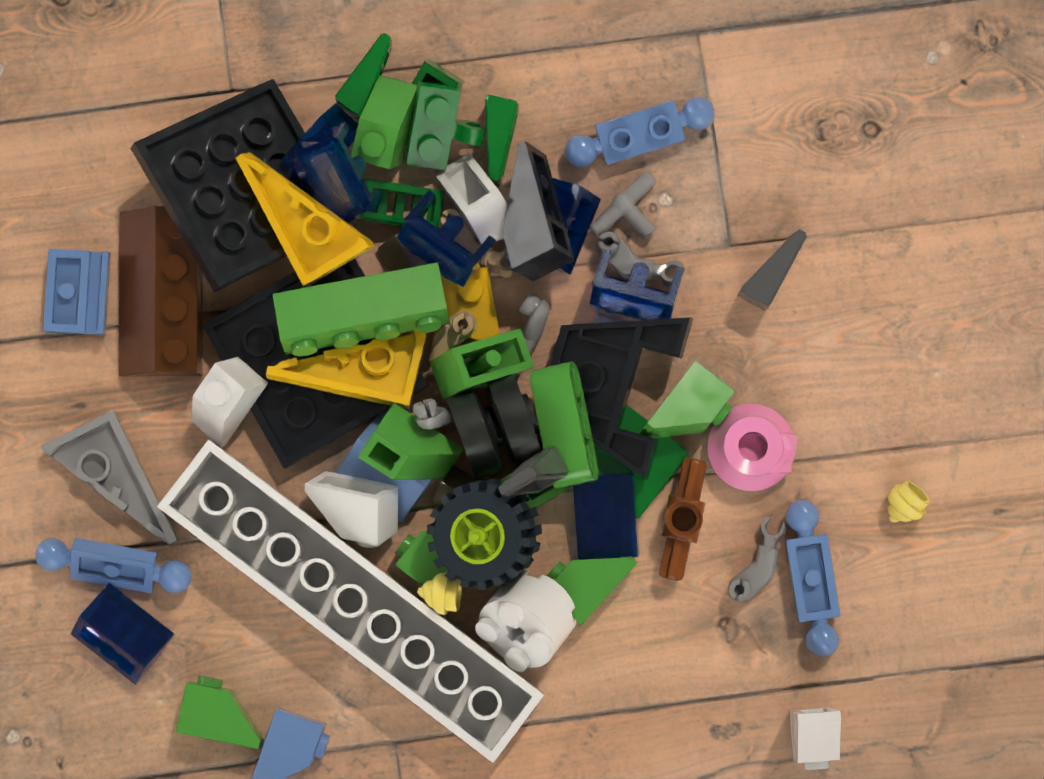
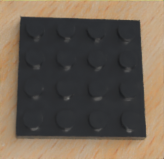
M274 79L138 140L130 148L214 293L287 257L235 158L240 154L251 152L349 225L356 220Z
M356 259L351 260L309 286H303L296 272H293L202 325L222 361L239 357L268 382L250 410L284 469L289 468L360 427L391 407L389 405L275 381L266 377L268 366H275L281 361L292 358L302 360L323 355V351L336 349V347L330 346L317 349V352L308 356L286 355L279 337L273 294L364 277L365 274ZM376 338L359 341L358 345H366ZM420 369L413 395L429 387Z

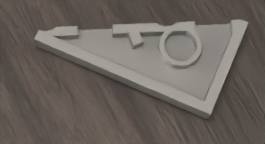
M114 410L41 446L43 452L54 458L75 476L86 482L99 494L142 524L144 528L156 537H159L168 545L179 541L166 513L157 507L160 501Z

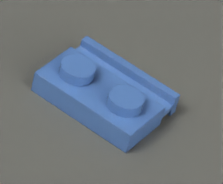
M49 249L44 332L106 336L111 253Z

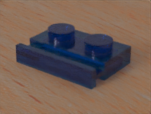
M634 472L626 474H598V479L595 481L573 485L578 560L638 557L640 549Z

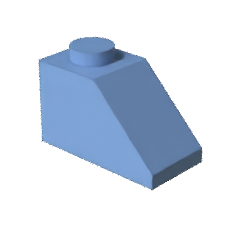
M282 708L276 709L252 779H285L312 765L315 757L323 759L330 739V735L324 733L326 723Z

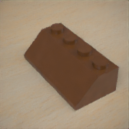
M152 206L120 212L119 376H203V272L164 206Z

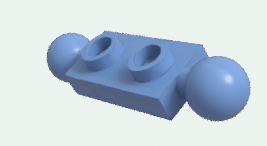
M695 97L688 100L683 109L677 112L674 100H669L594 124L597 137L592 139L587 135H575L570 138L565 146L566 159L575 167H587L594 162L597 154L603 153L605 163L609 165L684 141L686 139L682 127L688 126L694 130L707 128L714 120V107L707 99Z
M798 500L793 502L786 512L787 523L791 529L797 532L798 538L785 540L798 623L811 621L812 627L806 635V645L814 655L826 657L833 654L839 645V635L832 626L828 625L827 618L841 616L828 534L814 536L813 529L819 522V511L812 502Z
M49 538L43 540L37 546L35 552L38 565L46 571H57L64 566H70V579L151 594L155 582H159L161 587L169 593H180L188 588L192 579L190 568L182 561L172 560L166 562L163 566L156 565L157 552L79 538L74 539L71 550L61 540Z

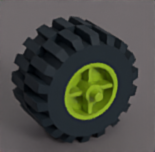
M478 480L458 486L453 489V492L445 494L439 500L442 504L434 507L430 515L435 518V521L427 525V534L433 535L434 541L427 543L429 552L436 550L439 556L433 562L438 569L444 566L447 568L448 571L444 576L449 580L460 579V586L466 588L477 586V589H488L492 586L497 587L515 579L522 574L524 569L530 567L534 561L532 555L539 551L541 543L536 541V536L542 534L541 524L535 525L534 517L539 516L536 507L531 509L528 507L526 502L530 498L527 495H501L498 489L501 485L500 480Z

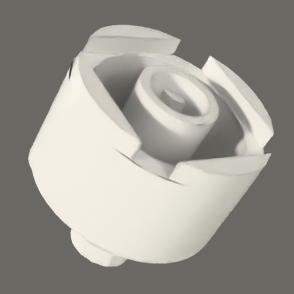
M523 570L521 575L502 584L481 610L479 622L475 625L477 635L482 640L488 642L493 650L504 658L508 667L518 672L525 671L527 667L536 668L548 663L576 625V619L573 620L572 616L575 606L565 589L556 581L543 574L538 579L527 576L529 572L527 570Z

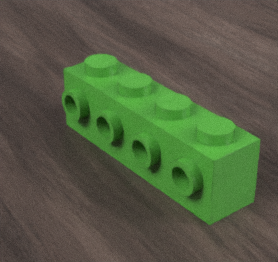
M438 262L273 294L279 337L286 355L308 356L314 354L320 348L330 346L340 349L350 348L362 340L376 338L380 341H387L397 338L400 333L414 330L420 333H429L440 329L442 325L450 324Z

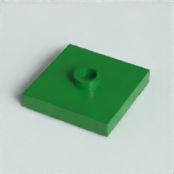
M626 405L620 428L640 433L648 423V420ZM670 437L656 438L659 439L648 479L642 478L594 444L598 464V479L591 481V483L637 518H640L680 466L684 458L690 453Z

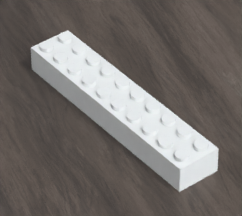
M210 440L205 443L157 506L492 763H494L544 696L542 691L442 615L437 614L433 608L429 607L408 589Z

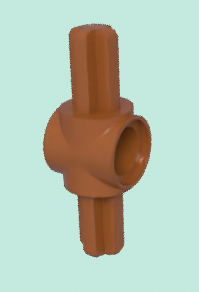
M684 458L675 496L669 495L660 535L666 537L659 570V575L666 579L675 581L683 579L690 544H697L705 508V502L700 501L707 468L706 462L702 460ZM684 507L693 513L694 524L690 530L679 531L673 526L671 517L677 508Z

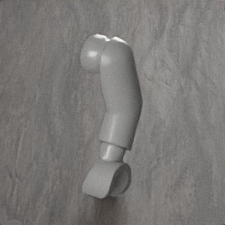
M604 232L598 238L597 252L622 277L652 281V278L661 279L668 288H675L679 285V280L668 278L666 273L671 269L685 272V267L681 262L672 260L661 265L654 264V260L638 258L613 232Z
M533 293L527 296L519 308L522 314L530 317L522 331L530 355L542 336L550 311L548 303L544 299L540 300Z
M427 399L423 400V404L418 402L413 405V411L417 415L415 421L423 429L430 430L444 427L452 420L451 411L448 408L440 407L438 400Z
M772 515L763 519L761 531L764 538L762 545L759 544L756 560L732 578L729 583V594L734 600L740 602L750 600L771 581L775 573L779 549L776 548L778 538L786 533V522H783L780 532L773 535L767 530V523Z

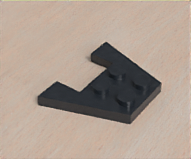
M693 318L561 325L550 366L571 361L577 366L593 443L642 478L648 479L659 439L620 428L642 349L682 359Z

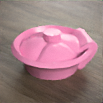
M743 404L733 407L718 427L713 425L708 438V457L714 471L725 483L744 491H759L775 485L786 474L792 473L798 436L792 433L785 419L773 409L759 404Z

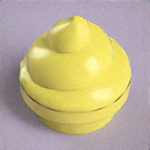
M905 480L901 485L896 484L888 495L890 503L888 506L889 520L893 523L920 520L926 514L925 508L930 504L928 496L909 480Z
M447 572L437 574L433 580L426 581L418 589L419 596L425 599L427 605L433 608L437 614L447 615L449 611L458 612L462 597L461 580H449L444 576Z

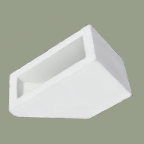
M469 152L449 164L446 170H440L435 173L439 183L483 248L504 238L503 227L507 204L500 191Z
M239 357L215 363L193 395L191 422L220 447H224L268 382Z
M328 471L305 483V493L340 538L356 541L361 547L374 548L398 533L397 485Z
M831 707L789 710L793 761L804 763V770L830 768L829 761L840 760L841 713L839 710Z

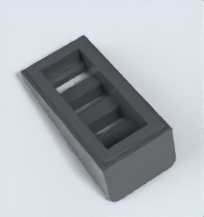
M799 229L796 233H793L741 287L737 296L763 310L768 309L807 237L806 232Z
M554 446L547 447L522 462L498 489L501 495L505 496L537 494L568 476L569 471L557 448Z

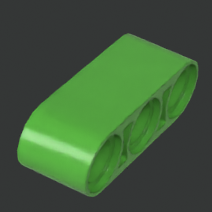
M571 361L532 370L530 383L543 450L551 446L556 447L569 471L568 476L552 485L558 489L597 480V458L577 366Z

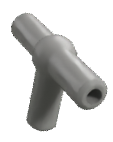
M644 172L623 193L614 196L611 205L589 225L590 231L596 237H599L604 232H607L623 216L643 238H648L656 230V227L634 204L656 184L655 178L650 173Z

